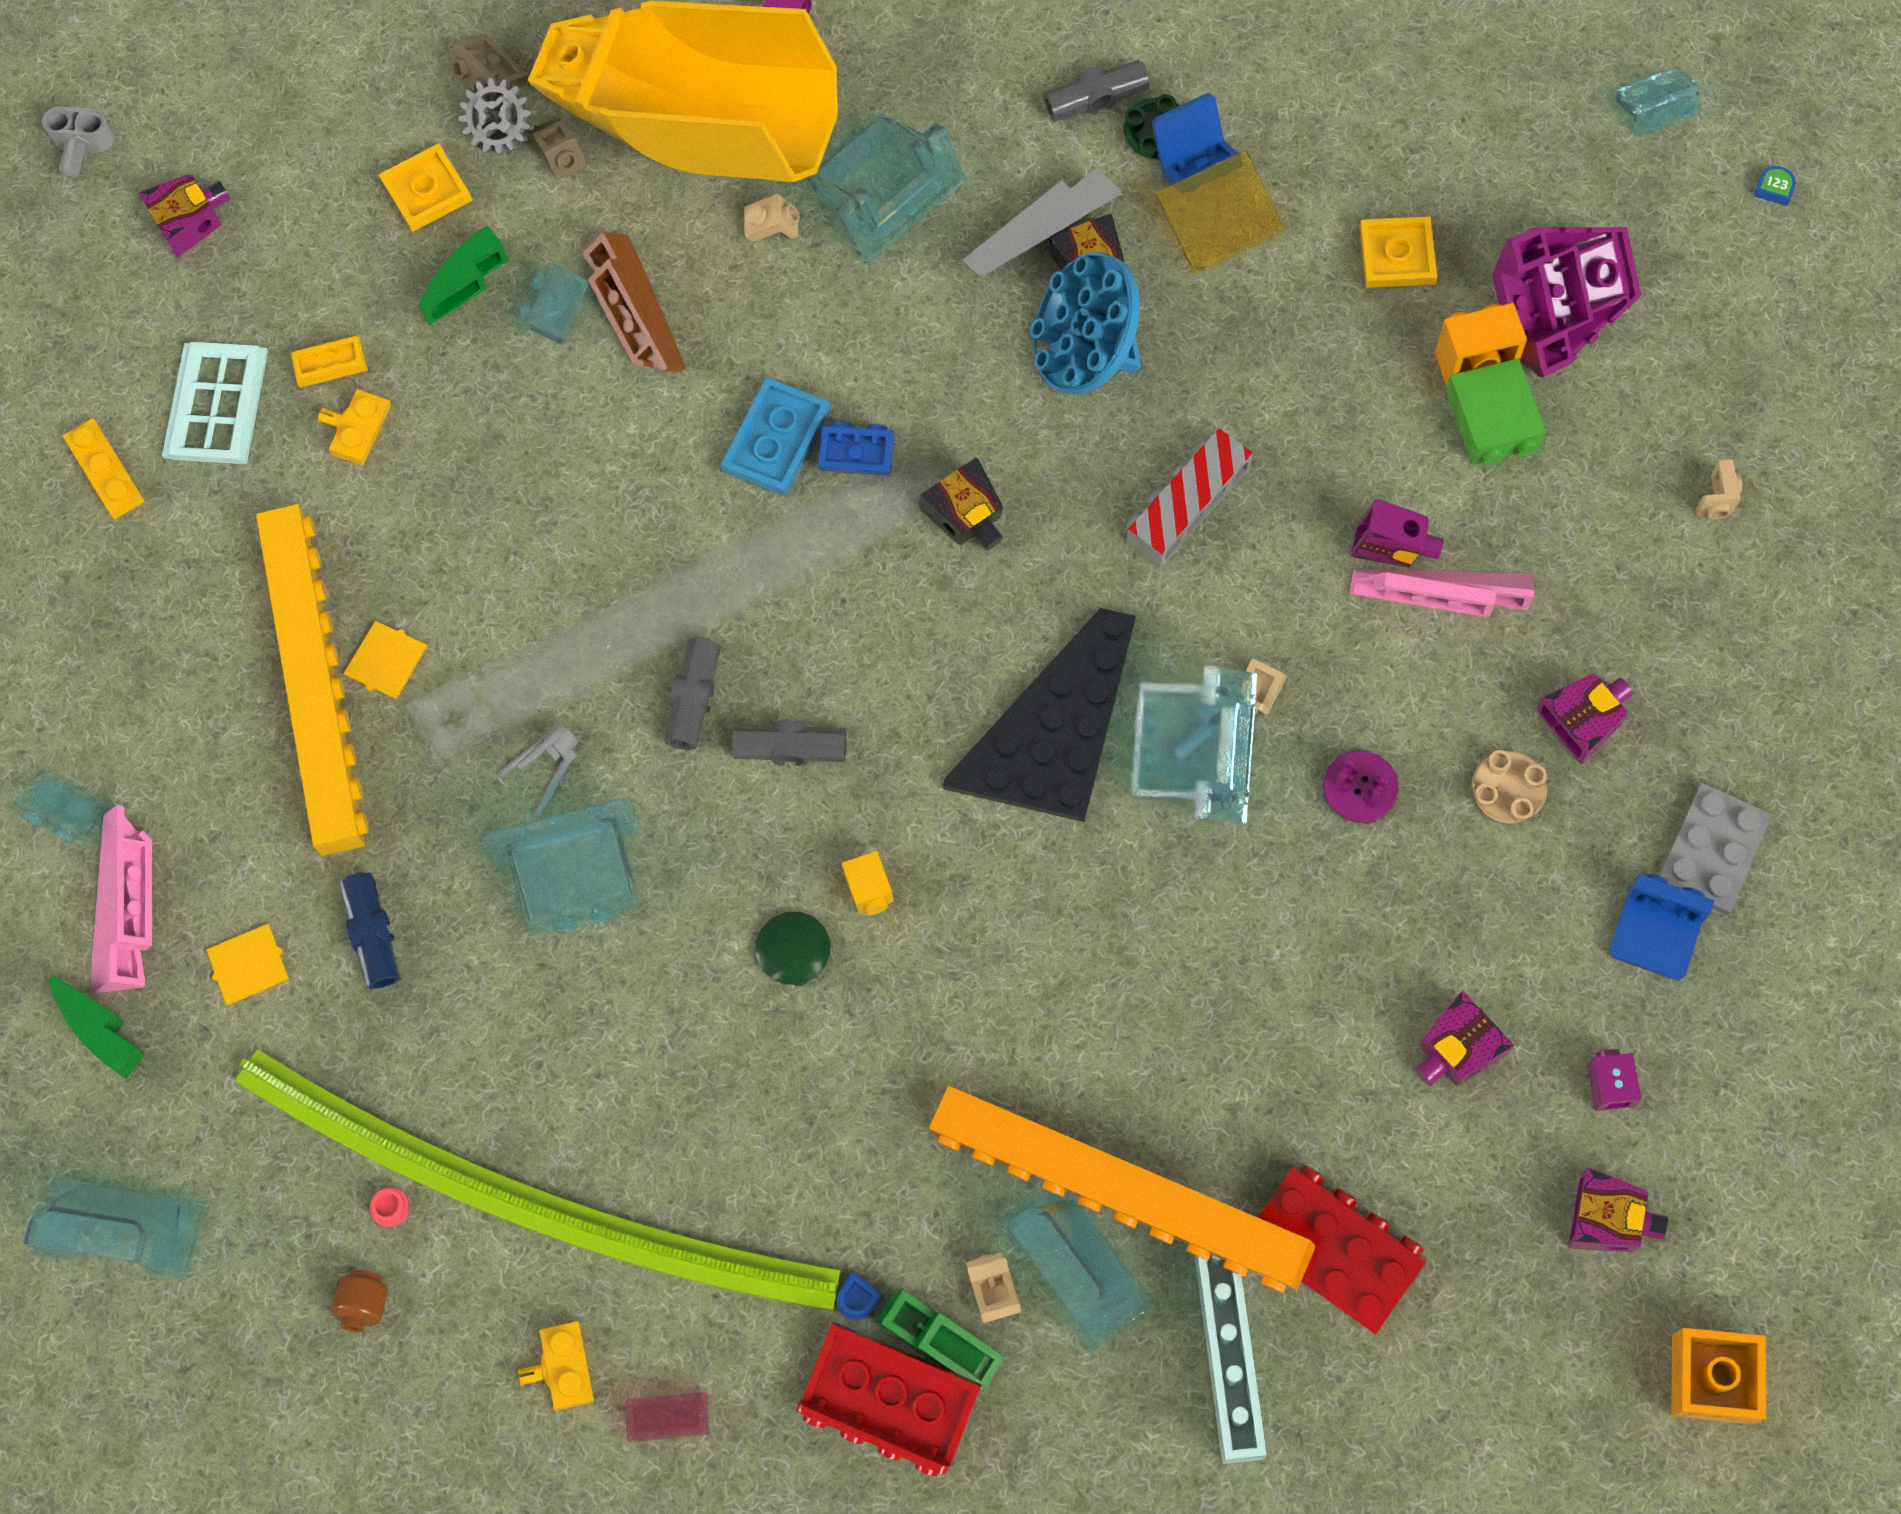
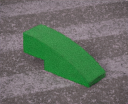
M488 225L471 236L454 251L428 285L419 303V307L429 326L486 290L487 286L483 277L508 261L503 244Z
M52 975L48 980L54 999L70 1028L99 1060L127 1079L145 1053L116 1034L124 1021L58 977Z
M896 1289L875 1321L877 1325L943 1368L983 1384L980 1390L984 1392L1005 1358L940 1312H935L903 1289Z

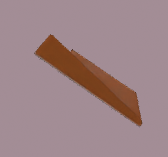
M602 232L582 253L595 271L588 279V282L632 364L661 369L662 371H683L685 369L684 362L629 236Z

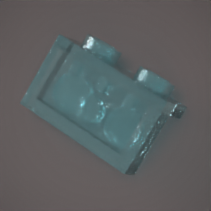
M1677 66L1617 89L1616 102L1634 117V133L1638 137H1642L1698 115L1699 84Z
M551 263L545 272L539 270L530 287L531 290L535 291L531 302L525 301L518 315V319L523 321L519 332L525 335L530 329L562 345L589 284L588 280L554 263Z
M44 772L27 800L17 797L14 802L23 811L20 816L22 819L38 828H41L43 823L53 827L54 829L51 833L72 844L74 839L87 844L103 819L104 814L110 808L106 802L47 772Z

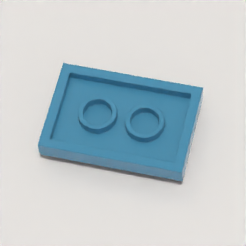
M766 377L720 465L722 472L786 497L831 411V402Z

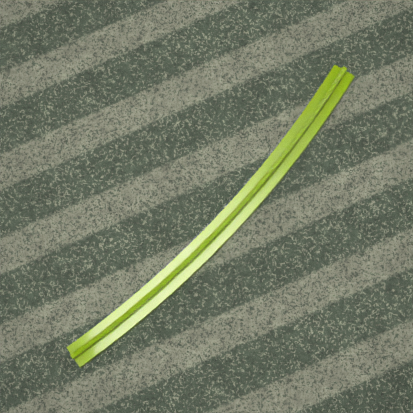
M259 1049L255 1051L249 1061L243 1058L239 1064L243 1069L234 1081L274 1107L365 1158L477 1210L549 1238L641 1268L737 1293L834 1312L841 1275L840 1270L768 1257L692 1239L574 1203L490 1171L414 1137L335 1096Z

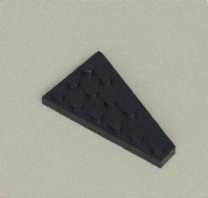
M1100 608L944 779L943 789L1085 822L1136 616Z

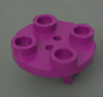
M1365 750L1349 751L1337 757L1328 767L1323 781L1324 800L1331 810L1341 818L1355 823L1371 824L1376 822L1377 819L1384 817L1394 806L1399 791L1397 775L1390 763L1380 755ZM1365 778L1367 779V782L1363 783L1361 779ZM1354 791H1359L1360 795H1356Z

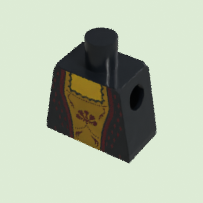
M1111 213L1049 237V253L1061 270L1080 255L1088 253H1105L1124 262Z
M977 457L921 494L919 508L957 544L962 545L975 536L984 549L989 550L1003 539V536L993 524L1000 519L1003 506Z

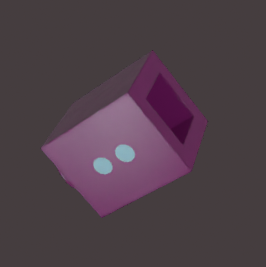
M1619 1049L1597 1052L1596 1057H1593L1587 1065L1595 1112L1635 1107L1642 1097L1633 1053L1620 1054Z

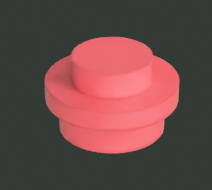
M386 1187L379 1190L370 1202L372 1218L384 1227L399 1225L406 1219L410 1210L408 1197L403 1191L395 1187Z

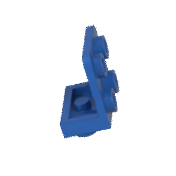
M1206 93L1157 116L1152 121L1163 176L1181 195L1196 191L1201 186L1217 178L1225 177L1230 172L1242 167L1240 154L1224 141L1216 98L1212 94Z
M1639 874L1629 888L1610 946L1609 953L1611 957L1676 981L1683 979L1690 963L1700 927L1710 915L1714 900L1705 897V894L1698 889L1683 887L1681 889L1667 884V880L1658 875L1646 874L1644 876Z

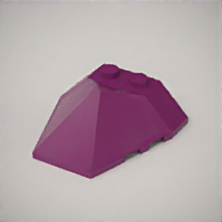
M1534 227L1507 239L1492 273L1499 304L1514 303L1527 341L1521 357L1539 377L1547 376L1573 363L1577 359L1576 354L1586 344H1592L1599 337L1597 333L1607 322L1614 323L1641 296L1627 227Z

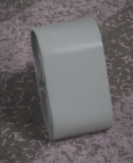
M53 107L47 110L42 117L43 128L53 144L63 150L59 170L62 174L69 177H75L80 173L84 153L103 152L109 149L115 141V135L103 113L96 109Z

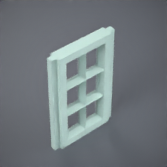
M204 342L184 343L162 453L164 459L247 464L268 355L267 348L255 345ZM202 357L221 358L216 383L197 382ZM228 358L246 359L242 385L223 384ZM196 389L214 390L210 416L191 415ZM221 390L240 391L236 417L217 416ZM189 422L208 423L203 448L184 447ZM215 423L234 424L229 450L210 449Z

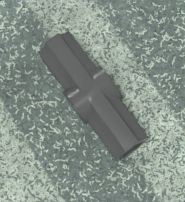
M1136 60L1107 71L1100 67L1090 68L1084 71L1077 78V81L1044 92V100L1051 119L1056 122L1088 110L1092 114H1097V110L1105 107L1109 110L1116 104L1117 100L1149 90L1150 82L1143 61Z
M689 638L680 675L677 674L672 684L670 696L672 709L664 741L665 744L676 749L689 751L697 748L704 715L711 708V706H708L709 697L714 695L713 678L721 648L719 643L713 642L709 638Z
M792 720L779 721L774 726L735 725L732 737L734 759L772 760L778 765H785V762H795V766H801L805 764V761L845 762L847 732L846 728L807 727L802 722Z

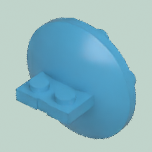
M1088 253L1080 255L1061 271H1057L1052 275L1049 287L1041 301L1037 317L1031 325L1030 334L1033 338L1035 367L1039 369L1043 379L1054 389L1072 395L1087 394L1104 385L1118 369L1133 373L1141 368L1138 344L1135 339L1140 313L1139 291L1132 271L1123 261L1105 253ZM1041 340L1049 343L1051 351L1041 349L1036 353V341Z

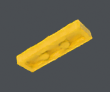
M94 418L62 435L114 520L145 502Z

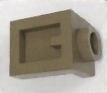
M563 120L532 134L556 179L564 177L586 165L576 138Z

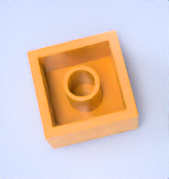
M1514 303L1505 305L1491 304L1480 311L1468 314L1466 312H1458L1444 319L1435 355L1446 386L1450 375L1517 358L1521 359L1527 338Z
M1682 1328L1672 1334L1671 1417L1751 1425L1766 1420V1336Z

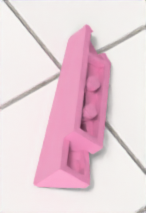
M1353 569L1349 594L1490 617L1494 605L1528 610L1534 598L1535 589L1533 574Z
M116 805L103 816L92 952L91 993L145 987L140 950H147L152 946V840L144 830L137 831L124 816L126 809L121 805Z

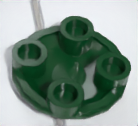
M1163 94L1159 97L1145 99L1127 110L1123 131L1126 142L1134 152L1145 158L1159 160L1152 121L1157 116L1180 106L1173 96Z
M785 912L771 918L761 928L756 940V958L761 970L772 980L785 985L802 986L809 980L814 979L825 968L830 956L831 941L825 927L815 917L803 912Z

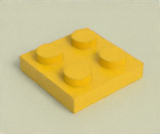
M439 143L378 174L412 232L473 201L470 192Z
M1431 216L1366 219L1360 221L1359 230L1365 288L1436 285L1437 269Z

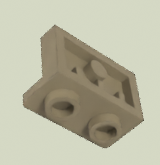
M487 34L454 44L449 70L468 90L476 93L478 91L476 82L478 81L483 82L488 87L489 78H495L498 86L503 79L509 80L510 90L515 86L523 87L526 85L528 74ZM492 93L487 95L486 98L496 101L502 93Z

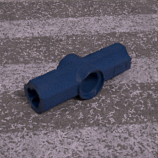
M370 872L346 876L343 881L339 882L349 920H346V926L352 946L359 954L367 987L369 989H380L393 985L401 980L391 943L394 941V935L388 931L387 925L390 924L386 911L382 909L374 877Z

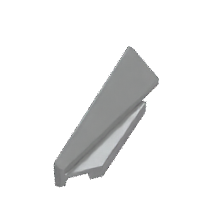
M1097 168L1072 188L1061 180L966 256L962 263L978 278L983 277L1122 194V190Z

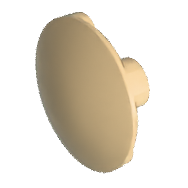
M1496 750L1477 766L1472 777V794L1480 810L1491 819L1506 824L1521 823L1535 816L1544 805L1547 797V773L1541 765L1523 753Z

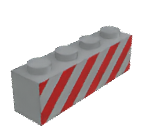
M1220 428L1211 437L1207 435L1199 442L1195 449L1196 454L1189 462L1182 461L1173 472L1172 481L1166 487H1158L1149 500L1150 505L1143 513L1137 511L1127 523V544L1159 568L1167 562L1251 468L1253 452Z

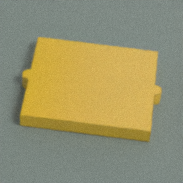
M375 621L343 674L365 685L368 691L374 689L396 700L428 646L407 636L403 629L397 631Z
M269 923L206 949L215 973L212 979L218 982L227 1006L290 980L281 957L283 949L277 946Z

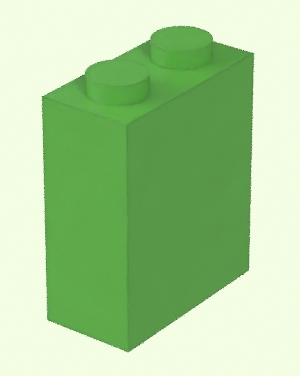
M1519 358L1450 375L1446 394L1472 465L1482 462L1486 466L1494 465L1501 462L1506 456L1518 454L1520 457H1526L1536 453L1541 448L1547 432Z

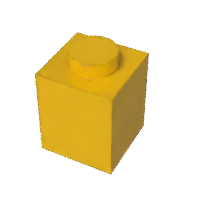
M878 851L841 863L858 914L866 912L867 915H875L885 911L888 908V904L894 902L892 890Z

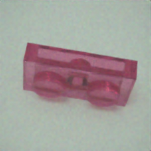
M706 1392L625 1400L627 1441L629 1443L710 1435L708 1395Z

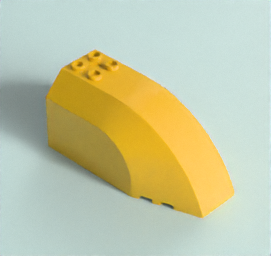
M647 1L641 3V8L626 12L621 7L612 9L609 15L594 19L592 14L551 23L528 78L529 83L573 115L622 141L652 160L668 167L694 174L796 182L812 176L818 172L838 117L837 66L806 9Z

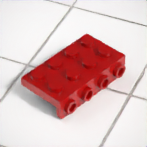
M1305 1164L1302 1169L1293 1166L1257 1218L1311 1240L1316 1247L1301 1281L1376 1335L1425 1265L1427 1259L1421 1255L1425 1249L1406 1235L1400 1240L1388 1232L1391 1225L1376 1213L1371 1211L1367 1217L1355 1208L1358 1201L1342 1189L1338 1188L1334 1193L1321 1184L1325 1178L1310 1166Z
M833 1322L827 1333L804 1396L799 1401L796 1411L804 1415L803 1421L812 1426L825 1428L828 1425L840 1430V1436L855 1444H862L863 1441L877 1446V1452L882 1456L897 1461L903 1457L916 1463L914 1468L921 1473L937 1477L938 1473L946 1474L951 1468L983 1384Z

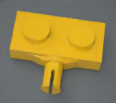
M357 389L349 407L342 414L323 407L321 413H319L318 421L337 427L335 437L329 447L330 454L364 465L391 407L390 400Z
M579 1321L539 1330L543 1348L541 1364L518 1369L521 1386L545 1380L551 1391L555 1411L595 1402Z

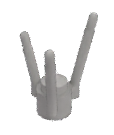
M556 723L536 743L497 773V776L502 778L517 767L518 769H524L542 753L553 762L561 759L562 761L534 813L536 818H540L568 765L577 757V754L572 749L578 744V741L567 728Z

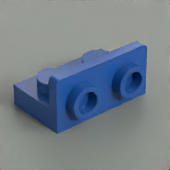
M841 421L832 422L831 426L822 425L819 470L891 476L893 446H895L896 441L894 430H888L887 426L881 424H869L867 428H853L851 423Z

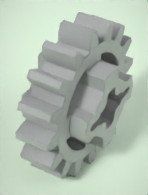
M489 78L488 87L483 82H476L478 91L475 93L467 90L465 93L470 99L469 103H460L459 105L466 110V115H462L458 119L468 124V127L462 133L464 135L473 134L474 137L471 144L479 146L483 142V151L490 153L494 146L497 154H504L505 145L510 150H517L515 141L526 142L528 139L523 134L524 129L533 130L534 127L527 122V117L535 115L534 111L526 110L525 108L531 101L530 98L519 97L522 91L520 86H515L510 90L509 80L503 79L498 86L495 78ZM492 93L503 94L496 101L486 98L487 95ZM515 108L517 110V123L514 121L513 110ZM476 110L479 112L478 125L476 122ZM493 110L500 111L498 114L502 119L500 123L493 122L495 118L492 114ZM497 131H502L508 135L498 140L490 138Z

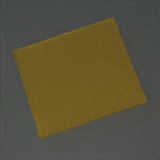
M1247 149L1155 193L1156 200L1159 202L1191 267V271L1195 275L1286 231L1285 225L1282 223Z

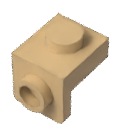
M774 194L744 207L745 238L751 242L759 241L779 232H782L791 239L798 237V210L780 195Z
M1733 459L1719 460L1711 474L1714 494L1705 495L1701 498L1696 508L1697 516L1708 515L1710 519L1716 520L1725 518L1734 512L1741 500L1742 477L1739 472H1735Z
M1252 658L1236 691L1231 689L1228 696L1237 700L1235 708L1255 717L1257 711L1268 715L1287 675Z
M1004 1252L982 1255L966 1263L983 1323L1021 1312Z

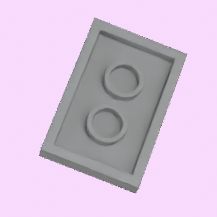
M1701 783L1659 876L1666 879L1667 884L1681 889L1683 887H1691L1702 891L1705 897L1714 900L1712 909L1728 916L1773 814Z

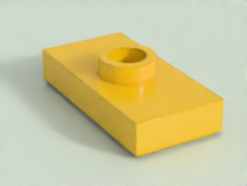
M359 335L290 352L296 381L300 388L368 371L362 340Z

